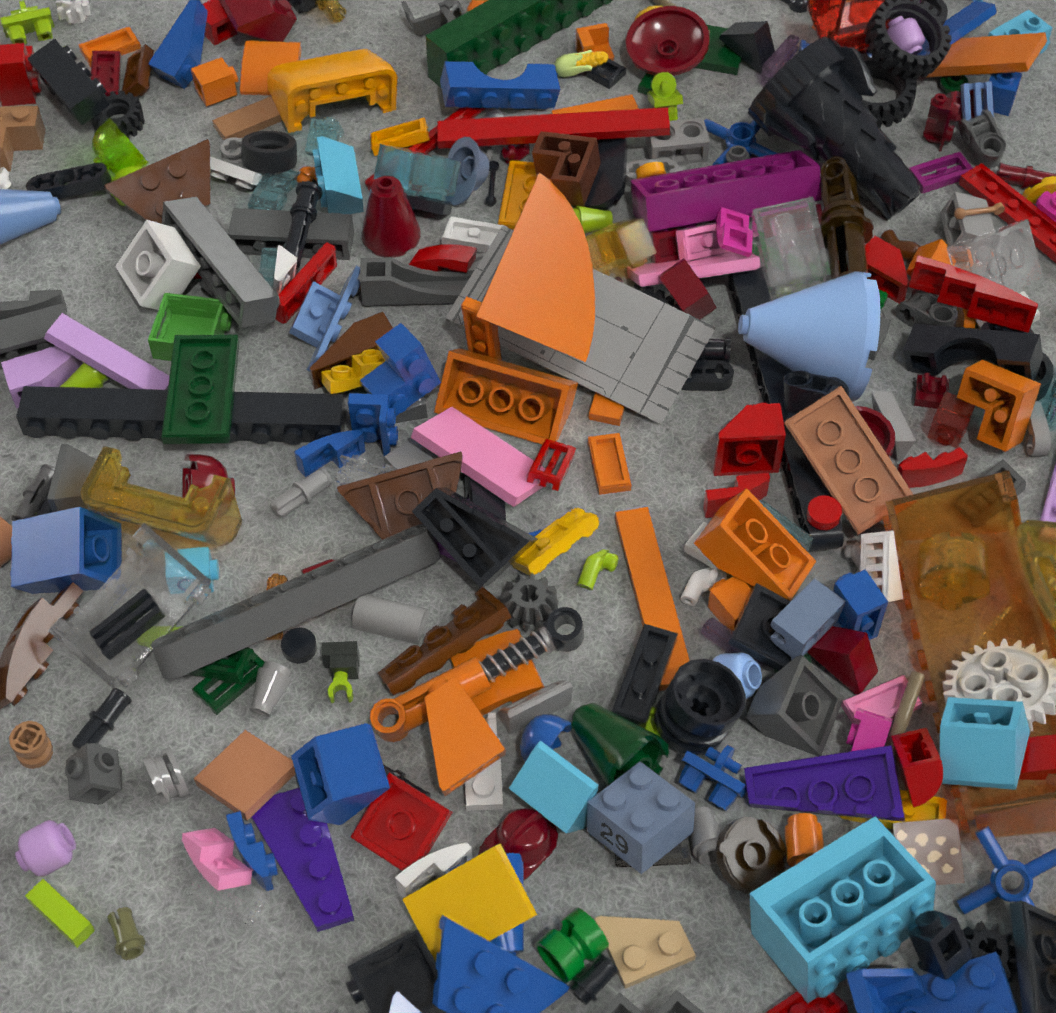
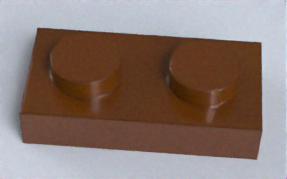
M146 44L128 58L122 91H125V95L130 92L134 97L143 96L149 89L150 83L148 81L152 68L148 63L153 57L154 50Z

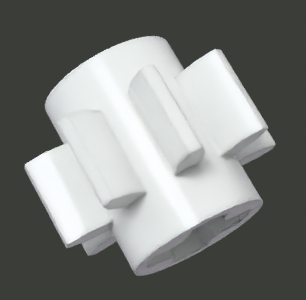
M88 0L55 1L59 20L66 19L69 24L81 23L85 20L86 16L91 15Z

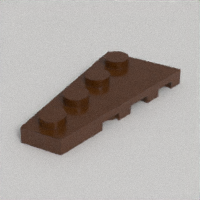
M482 587L475 593L477 598L475 602L469 607L461 604L451 612L454 617L453 620L445 626H434L426 633L425 643L420 647L418 645H411L378 672L379 677L393 695L411 689L418 679L427 673L438 671L445 665L448 659L457 653H464L470 650L477 640L486 634H492L500 630L504 626V622L512 618L507 607L487 589Z

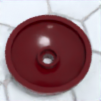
M663 6L643 13L632 23L626 36L627 54L632 63L641 71L654 76L660 72H668L672 76L688 72L704 59L710 43L709 30L704 20L695 12L678 6Z

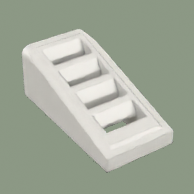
M894 530L861 534L860 571L866 569L879 589V585H882L881 592L888 602L903 599ZM883 542V549L874 550L873 543ZM883 556V563L876 564L875 557ZM877 571H882V577H878Z

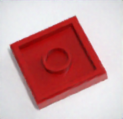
M389 773L387 779L390 789L371 802L352 833L351 838L403 871L428 855L453 812L394 774Z

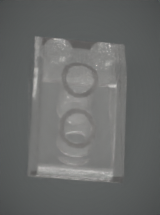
M1028 219L946 247L951 265L985 277L1015 292L1043 278Z

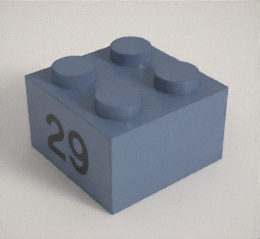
M639 762L587 802V831L640 874H643L693 833L695 802L642 762Z

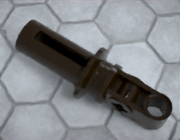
M833 157L824 162L820 170L823 188L822 200L825 208L821 213L822 221L816 228L817 243L828 250L831 280L855 271L868 273L865 244L869 243L872 239V230L874 229L871 219L865 217L864 209L860 204L857 193L856 179L843 158ZM846 251L848 252V261H849V270H850V271H848V262H847V253H846Z

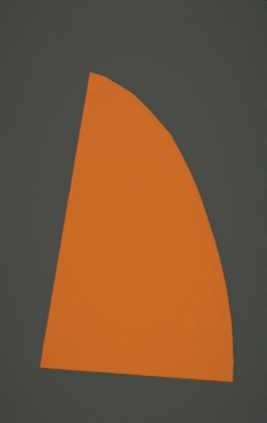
M539 173L476 317L586 362L595 323V288L590 251L583 227L570 203L548 178Z

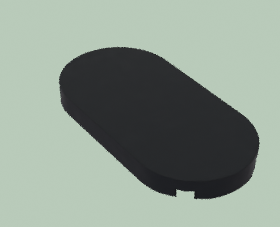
M626 138L597 140L601 164L584 207L605 211L613 206L612 202L616 199L619 201L623 196L626 185L628 148Z

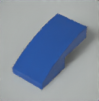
M351 430L325 436L294 452L298 470L307 477L330 461H333L340 469L366 451L363 433L360 430Z

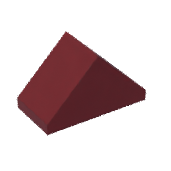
M684 258L659 275L660 280L681 311L700 320L717 308L709 292Z
M832 626L807 652L856 695L862 693L878 672L866 632Z

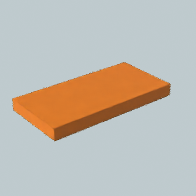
M1046 33L960 38L951 45L948 54L940 65L926 77L1027 72L1047 42Z

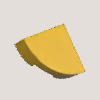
M1056 176L1043 178L1041 183L1033 186L1031 189L1028 187L1022 195L1031 203L1036 204L1037 199L1044 192L1048 191L1052 194L1056 191Z

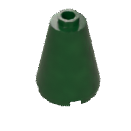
M596 703L580 706L572 716V731L607 786L639 762H642L658 775L662 772L663 767L659 763L663 755L668 759L669 748L668 744L657 734Z

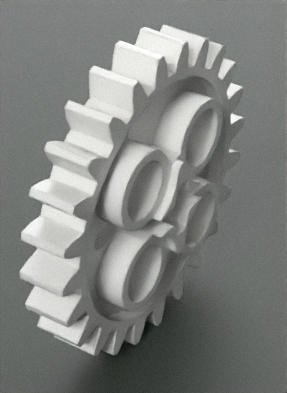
M1003 639L1000 646L995 647L992 641H988L987 649L984 650L974 645L975 653L973 655L963 651L961 653L963 662L953 660V670L945 671L946 681L942 682L945 704L948 697L1023 702L1030 731H1034L1032 722L1037 721L1038 723L1046 724L1045 714H1056V659H1048L1046 650L1036 653V647L1033 643L1025 649L1022 648L1021 640L1015 642L1013 646H1008L1007 640Z

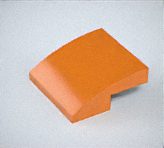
M245 41L240 94L270 95L268 90V73L277 65L300 61L301 43Z
M518 629L490 636L475 642V645L470 650L464 653H457L451 657V661L454 667L473 657H476L481 662L486 659L487 654L495 655L498 648L504 650L508 648L509 643H518L522 635ZM531 659L528 665L523 663L518 666L517 671L512 669L506 672V677L498 676L495 678V683L489 681L492 688L471 700L483 716L509 701L514 703L545 686Z

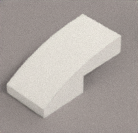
M467 842L456 844L421 858L395 877L397 891L405 898L424 887L434 877L438 879L447 874L451 868L473 859L472 847Z

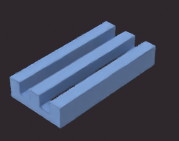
M992 81L961 84L963 119H971L970 90L974 91V116L981 115V89H983L984 110H989L994 117Z

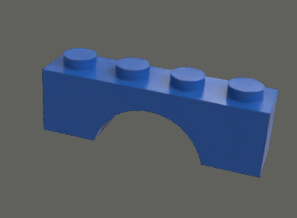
M445 61L440 80L445 107L555 108L561 90L555 64H527L525 71L520 76L514 79L501 80L485 75L473 62Z

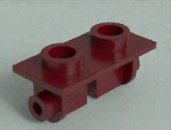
M956 90L953 98H948L945 94L938 93L930 102L923 138L929 143L940 144L939 151L941 152L944 142H951L955 126L950 125V121L956 122L961 105L955 103L958 94Z

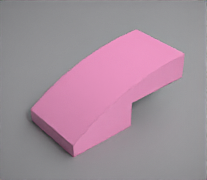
M216 828L182 833V842L192 862L202 876L217 891L251 884L252 869L233 856L234 841Z

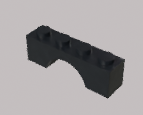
M914 323L903 349L907 371L921 374L929 373L931 375H939L944 369L960 361L985 360L1035 381L1043 359L1040 334Z

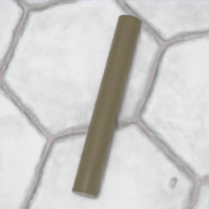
M912 671L885 744V746H892L894 762L896 756L891 736L906 732L925 679L922 673Z

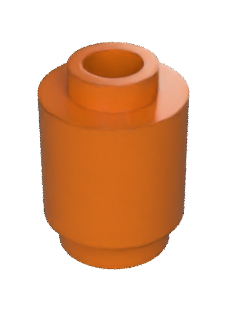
M798 813L787 819L788 824L784 828L787 863L793 867L824 848L822 825L818 823L817 816L814 814Z

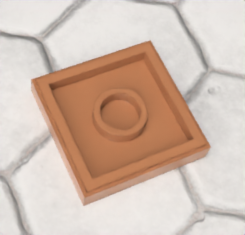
M245 730L194 778L197 787L232 811H241L242 817L248 821L296 772L291 759Z

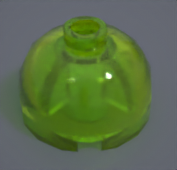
M110 118L95 131L92 138V150L97 157L93 159L94 163L105 164L107 169L114 175L122 168L128 166L145 167L149 164L140 151L117 128L118 126Z

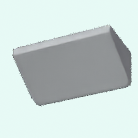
M874 391L871 394L873 410L880 412L891 422L895 431L893 454L897 461H901L916 440L892 392Z
M558 680L500 709L498 713L507 733L513 734L525 728L538 715L552 714L570 705L573 688L571 682Z

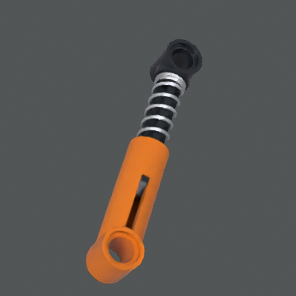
M570 607L558 608L550 614L547 621L536 632L531 631L530 636L527 638L520 637L519 642L516 644L509 643L508 648L504 650L498 648L495 655L487 654L486 659L481 662L476 657H473L394 699L386 698L378 701L370 713L372 726L381 739L388 742L400 741L408 735L409 731L428 722L424 697L430 694L428 688L440 679L446 678L449 681L456 677L470 699L492 688L489 681L495 683V678L498 676L506 677V672L512 669L517 671L518 666L523 663L528 665L529 660L533 658L539 659L540 655L545 652L552 653V650L570 652L576 650L584 640V628L580 614ZM564 624H570L575 627L574 631L568 635L559 634L557 629ZM396 714L399 716V720L394 726H382L384 718L388 715Z

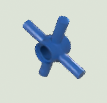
M709 119L704 120L707 132L725 140L727 147L713 165L728 163L726 154L731 147L736 145L745 147L749 157L752 154L758 157L779 154L756 143L755 134L761 128L754 120L750 124L746 122L734 123L730 129Z
M989 826L976 831L975 834L993 863L994 868L990 875L989 884L957 900L964 915L997 897L1008 902L1022 900L1035 906L1029 896L1033 887V878L1056 866V848L1023 864L1020 861L1006 857ZM1009 871H1016L1022 877L1020 886L1014 890H1007L1001 886L1003 875Z

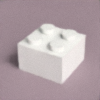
M146 220L115 267L140 306L159 310L164 293L182 295L201 266L175 227Z

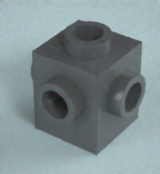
M86 743L66 760L65 775L68 779L69 800L100 805L122 789V771L119 766L118 750L102 747V745L97 743Z

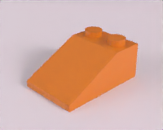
M747 488L720 507L694 542L698 549L718 569L752 586H755L757 583L789 601L792 600L816 563V560Z

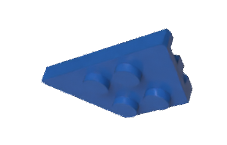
M442 915L440 918L439 928L442 930L440 952H437L435 968L438 977L434 983L432 1002L437 1008L447 1013H540L569 990L570 986L448 917Z

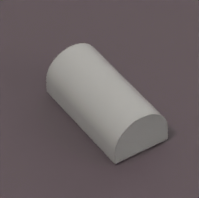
M365 594L356 600L352 615V627L356 630L419 645L429 617V611L425 608Z

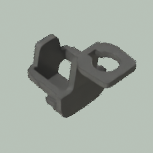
M445 0L438 3L440 8L438 12L415 19L406 1L401 2L406 18L416 35H423L434 31L465 14L458 0Z

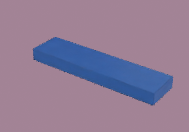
M975 0L947 19L943 25H948L950 28L948 35H951L952 40L949 44L952 45L997 13L995 4ZM926 38L922 45L923 50L917 55L925 56L930 54L929 43Z

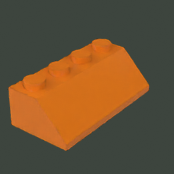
M461 348L454 349L448 352L434 413L440 414L450 407H454L482 427L542 445L545 439L557 442L571 412L578 382Z

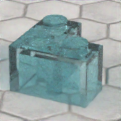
M380 144L373 179L381 176H393L401 182L406 195L418 197L419 192H425L424 197L442 200V195L454 197L461 162L442 156Z

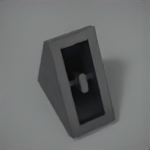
M768 21L735 22L719 37L723 43L760 74L777 58Z

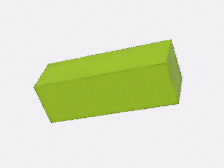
M44 879L25 895L28 902L76 948L95 932L92 924Z

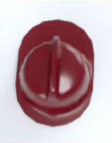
M526 808L517 809L507 814L504 820L486 837L480 846L478 855L498 844H501L505 853H520L524 862L525 880L555 850L558 832L556 826L545 819L538 811Z

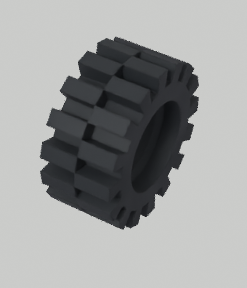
M111 91L110 96L104 94L103 96L109 103V106L91 119L95 133H98L101 139L105 137L106 141H111L114 138L115 142H120L122 137H124L125 141L129 140L130 134L133 137L137 136V130L142 131L145 124L139 99L130 92L125 95V91H119V95H116L115 91ZM117 114H125L120 118H110Z

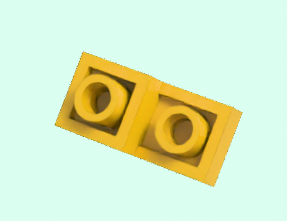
M364 350L362 354L352 355L351 368L345 365H338L332 367L331 370L321 371L322 384L330 394L345 392L363 386L360 380L384 363L385 359L379 350Z

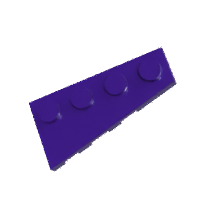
M891 745L744 768L748 800L753 808L873 818L876 816L877 819L905 821Z
M300 787L273 795L251 819L271 853H274L277 864L289 881L317 932L355 921L327 823L308 820Z

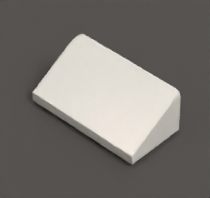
M278 245L273 283V290H276L278 294L295 277L297 257L280 245Z

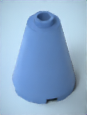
M0 189V245L55 222L57 215L61 213L58 198L53 197L50 192Z

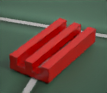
M545 439L528 472L527 482L533 483L535 479L540 480L539 486L546 487L547 483L553 484L552 490L559 491L574 459L576 448ZM550 448L555 449L545 472L540 471ZM562 452H565L566 455L557 474L553 475L552 473Z

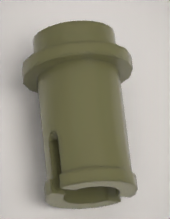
M128 907L118 908L116 910L119 919L116 918L113 911L107 917L117 943L114 949L116 954L120 955L123 960H132L144 952L146 941L144 936L138 933L131 909Z

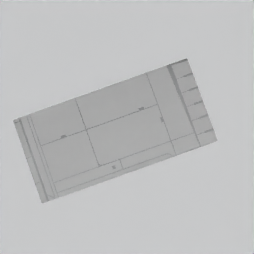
M505 226L501 227L446 315L447 319L465 327L461 305L466 296L483 302L513 230ZM593 269L595 323L586 362L498 326L501 346L572 381L578 382L660 424L666 417L715 330L714 326Z

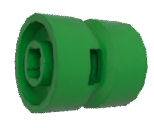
M575 908L560 921V930H549L535 943V948L543 962L565 983H569L584 969V960H595L609 947V942L602 929L589 914L580 908Z

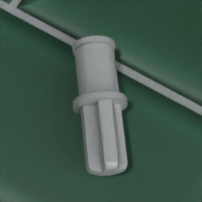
M320 467L301 482H293V487L274 499L270 506L276 516L283 518L302 504H310L312 497L328 486L333 485V480L330 474L323 467Z

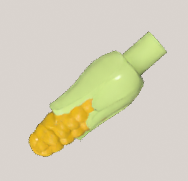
M588 50L563 55L557 58L554 63L556 72L559 77H572L582 72L592 71L593 67L608 61V54L604 51L592 52Z

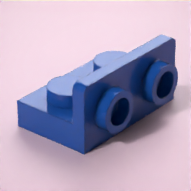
M349 393L348 408L352 430H360L366 443L382 440L384 456L391 452V446H397L398 426H395L396 408H390L389 395Z

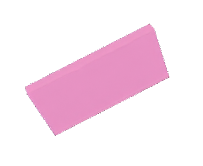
M731 251L687 261L698 278L760 268L759 256L751 254L750 257ZM680 260L628 266L627 275L628 278L641 287L663 284L659 275Z
M450 407L413 429L411 438L438 457L461 451L463 455L461 472L512 507H515L543 488L539 486L540 480L535 479L533 483L527 482L528 472L534 460L454 407ZM541 466L540 471L545 472L546 468Z

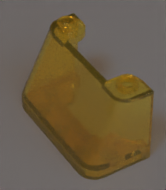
M103 446L81 489L82 501L85 507L93 513L214 546H223L232 542L243 523L229 478L214 475L212 483L200 489L198 486L191 484L185 498L128 484L127 482L131 474L127 467L121 466L122 456L120 450Z

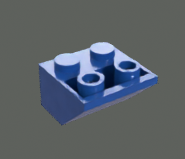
M365 723L315 736L291 755L308 820L342 825L390 789L371 724Z

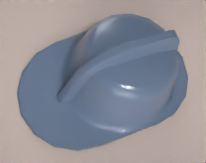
M470 137L458 139L448 154L444 195L446 201L451 202L453 206L465 202L472 191L481 187L489 174L490 165L486 154L479 150L476 141Z

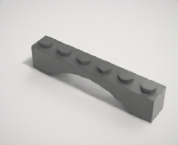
M392 257L361 258L360 286L363 306L455 303L475 270L468 271L467 273L461 271L438 272L407 265Z

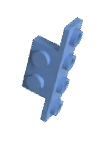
M357 265L345 281L340 295L313 281L290 328V334L316 347L306 369L309 372L310 367L329 349L327 347L329 342H334L341 331L342 326L338 324L340 318L344 320L352 305L348 301L349 296L354 297L360 287V280L357 279L360 274V267Z

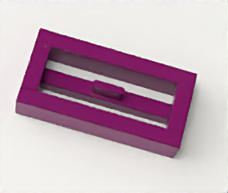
M959 151L909 167V170L920 187L919 191L923 194L959 182L961 175L973 167ZM957 163L960 164V165H957V166H954V167H951V168H948V169H947V166H951V165H954V164H957ZM937 170L935 173L922 177L923 174Z

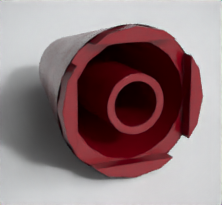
M381 176L375 179L371 185L361 231L364 246L372 250V253L377 256L392 258L403 256L406 254V251L411 248L414 249L418 245L421 237L420 226L401 182L393 176Z

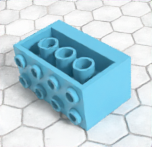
M874 816L750 893L751 933L805 1001L809 1003L818 996L824 998L830 995L837 988L838 984L847 978V973L859 969H867L871 962L881 956L888 957L892 955L902 942L910 938L908 933L917 926L915 923L916 918L923 912L933 911L936 881Z

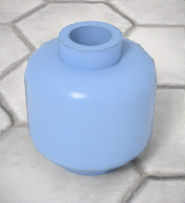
M742 652L723 653L713 659V661L719 662L732 670L739 678L744 688L746 699L753 696L761 685V668L749 654Z

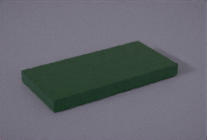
M175 335L161 437L163 444L229 443L240 344L238 335Z

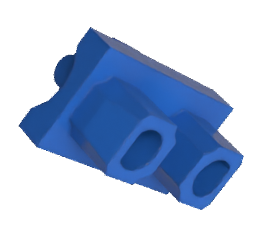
M727 745L722 752H719L709 747L705 756L715 762L714 766L687 750L682 759L685 767L678 781L680 785L697 794L707 777L717 783L708 801L725 812L738 796L743 798L747 792L744 783L724 772L725 769H728L738 774L742 767L740 763L732 759L735 748Z

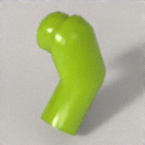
M605 549L590 555L584 563L577 585L593 590L599 572L603 571V569L610 572L616 569L619 561L618 555L609 553V550Z

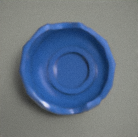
M543 714L534 717L522 732L520 751L524 761L526 762L534 747L540 741L552 750L560 747L562 743L558 735L561 731L570 732L572 729L571 723L553 714Z

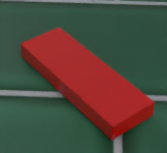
M326 242L278 294L280 304L276 311V321L286 324L300 309L313 281L321 285L335 270L337 259L334 245Z

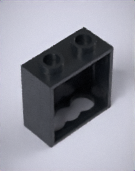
M418 929L348 966L351 980L346 983L347 989L354 1003L363 1002L368 1013H389L391 998L396 991L421 1013H447L432 1003L434 983L438 977L435 968L436 962Z

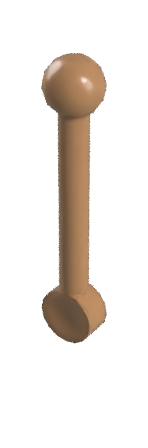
M1000 202L993 207L968 210L959 207L954 211V216L956 219L961 220L969 215L985 213L999 215L1005 210V207Z

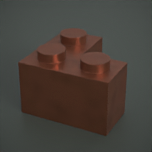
M540 131L532 151L537 177L541 173L546 178L551 179L552 183L566 197L570 205L584 207L601 164L597 138Z

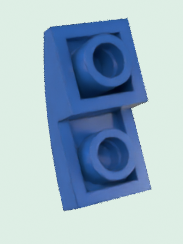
M241 811L227 814L228 825L243 863L252 869V877L266 891L273 890L272 876L278 875L274 853L266 854L263 841L256 842L252 823H244Z

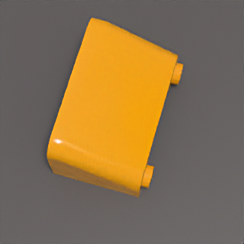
M358 49L284 63L275 66L268 73V90L288 133L302 130L301 122L306 116L309 115L310 118L316 117V105L366 96L369 105L377 103L383 114L396 110L397 74L391 64L368 49Z

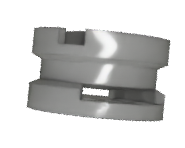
M170 747L161 750V755L157 757L150 755L142 759L162 806L171 803V798L175 796L182 798L190 794ZM168 764H171L172 769L178 780L177 784L174 783L171 772L167 766Z

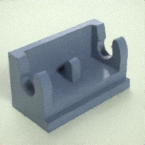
M814 578L772 620L770 626L776 632L770 636V639L777 647L791 656V660L796 656H804L838 621L846 601Z

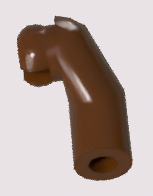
M893 230L885 231L880 237L901 250L903 261H912L918 247H921L916 242L899 240Z

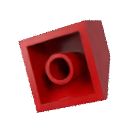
M780 403L746 405L718 433L713 468L714 476L768 472L779 473L786 437Z

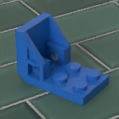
M997 952L969 960L947 980L930 973L920 976L912 968L859 969L846 974L857 1013H1018L1000 956Z

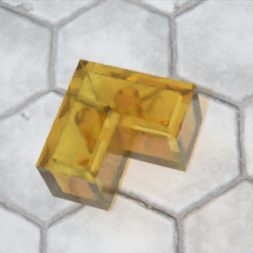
M643 218L617 221L586 236L592 268L607 276L610 275L609 270L615 267L623 269L630 266L633 269L642 266L648 262L647 257L656 253Z

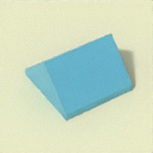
M540 741L534 747L509 789L567 834L587 827V802L597 795L599 785Z

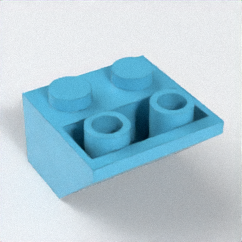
M323 136L317 137L318 149H312L316 179L318 186L322 189L321 208L327 207L328 213L354 214L364 212L354 147Z
M948 697L940 724V758L943 765L942 784L1016 790L1030 734L1023 702Z

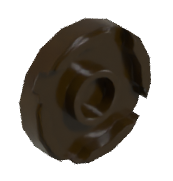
M743 817L727 824L719 834L716 845L717 864L723 878L734 889L745 894H750L785 872L786 866L783 867V857H787L786 847L779 832L763 819Z

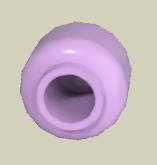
M899 16L887 24L889 28L887 33L892 41L902 50L913 55H917L923 50L922 45L925 42V36L914 18L904 19L902 16Z
M46 820L24 832L19 837V850L16 851L15 855L18 864L24 871L30 870L36 876L44 877L67 865L72 860L76 843L72 833L64 823L57 824L54 821Z

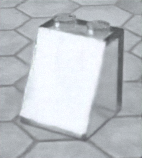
M813 197L752 210V251L754 255L760 258V268L765 277L771 300L831 279V272Z

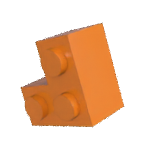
M985 360L965 368L957 398L985 410L977 440L1005 452L1022 443L1041 383Z

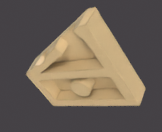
M610 916L594 918V921L607 937L609 947L606 950L611 961L619 970L618 976L624 989L695 960L696 954L680 921Z

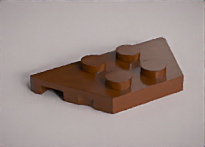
M206 139L104 185L106 192L122 201L132 212L144 218V221L149 220L162 224L163 202L197 197L207 207L210 205V142Z
M460 451L338 486L337 489L383 540L410 527L423 524L414 515L412 510L435 488L447 487L457 492L463 455Z

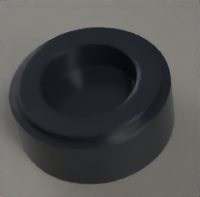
M293 628L287 631L281 640L283 655L292 663H305L316 654L317 644L315 636L306 628Z

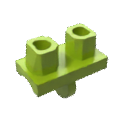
M22 0L19 1L21 9L10 11V16L0 18L6 38H9L12 44L25 43L26 45L27 39L25 34L36 32L38 41L53 39L52 28L55 26L49 7L38 9L37 6L26 8L25 1Z
M660 72L652 79V91L647 92L648 101L655 108L668 107L669 121L678 120L677 105L683 104V95L676 89L677 83L672 74Z

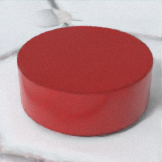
M826 495L813 498L807 509L808 522L820 530L835 528L839 524L842 515L840 503L835 498Z

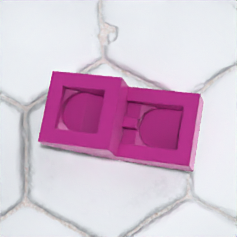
M721 207L716 219L717 240L720 248L750 257L752 254L753 230L749 229V215Z

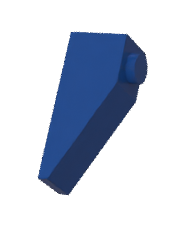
M189 0L148 63L159 77L183 89L193 80L191 68L200 65L208 11L200 0Z

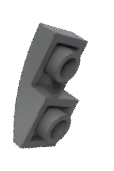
M61 289L30 291L29 300L0 302V320L64 303L67 312V306Z

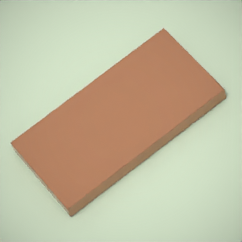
M842 386L784 422L831 496L840 503L842 513L857 536L916 499Z

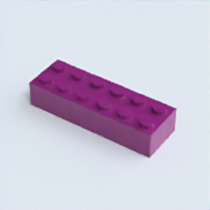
M801 150L630 180L633 214L648 232L651 231L652 233L668 231L669 228L678 226L681 228H692L697 226V223L705 221L716 223L717 213L721 207L751 217L755 215V212H779L783 210V207L793 205L795 207L810 206L811 202L821 200L820 165Z

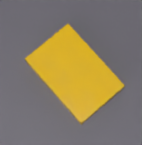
M501 844L490 848L402 899L435 962L437 952H440L442 930L439 928V920L442 915L489 941L537 915Z

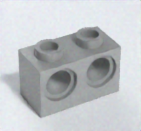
M703 118L669 121L670 135L650 136L645 139L649 159L668 158L674 160L678 165L708 162L710 140Z

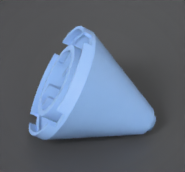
M855 271L749 308L746 314L741 315L739 318L738 333L743 334L745 342L792 371H806L811 374L841 379L848 386V397L852 402L856 401L865 391L872 373L871 368H865L870 351H877L880 295L877 281L867 279V277H871V273Z

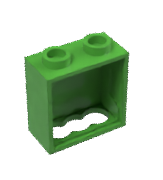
M164 293L148 338L153 359L172 360L175 335H224L225 331H230L232 316L227 312V309L219 299ZM165 311H166L165 321H164V323L162 324V329H161L160 334L158 335V339H156V338H157V333H158V331H159L160 328H161V322H162V319H163L164 316H165Z

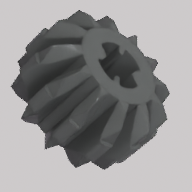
M533 572L529 575V579H524L518 574L515 578V583L507 581L505 592H502L500 595V602L507 607L512 616L510 618L512 628L522 623L526 633L530 629V625L534 624L537 629L541 628L543 622L547 621L550 614L558 609L559 604L556 598L557 590L555 586H548L546 576L535 580Z

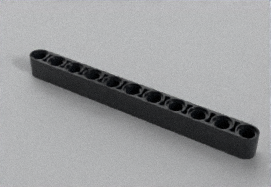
M761 268L729 274V289L734 292L731 296L737 314L745 315L749 308L772 301ZM745 342L750 360L755 363L752 366L758 386H762L759 390L763 403H780L783 422L796 415L795 413L788 412L784 407L783 378L784 375L792 372V370ZM784 424L786 437L781 462L785 464L782 465L788 488L793 490L790 491L796 515L801 517L798 518L804 542L809 544L806 545V549L808 552L842 547L844 534L841 521L833 529L820 530L813 527L807 520L808 505L813 498L821 495L832 496Z

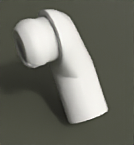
M717 567L695 571L683 591L681 601L690 606H696L703 592L710 591L712 586L719 580L727 579L726 572Z

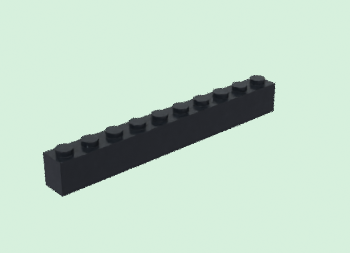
M24 386L16 418L23 435L33 438L61 436L66 439L93 437L104 440L108 437L128 440L153 438L162 441L168 390ZM234 392L229 443L253 441L258 444L286 442L296 445L301 442L311 443L325 436L344 432L346 420L344 394Z

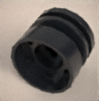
M696 659L680 666L655 707L654 722L659 735L669 746L684 754L688 750L696 756L705 755L709 747L717 749L745 708L746 694L742 683L732 670L716 661Z

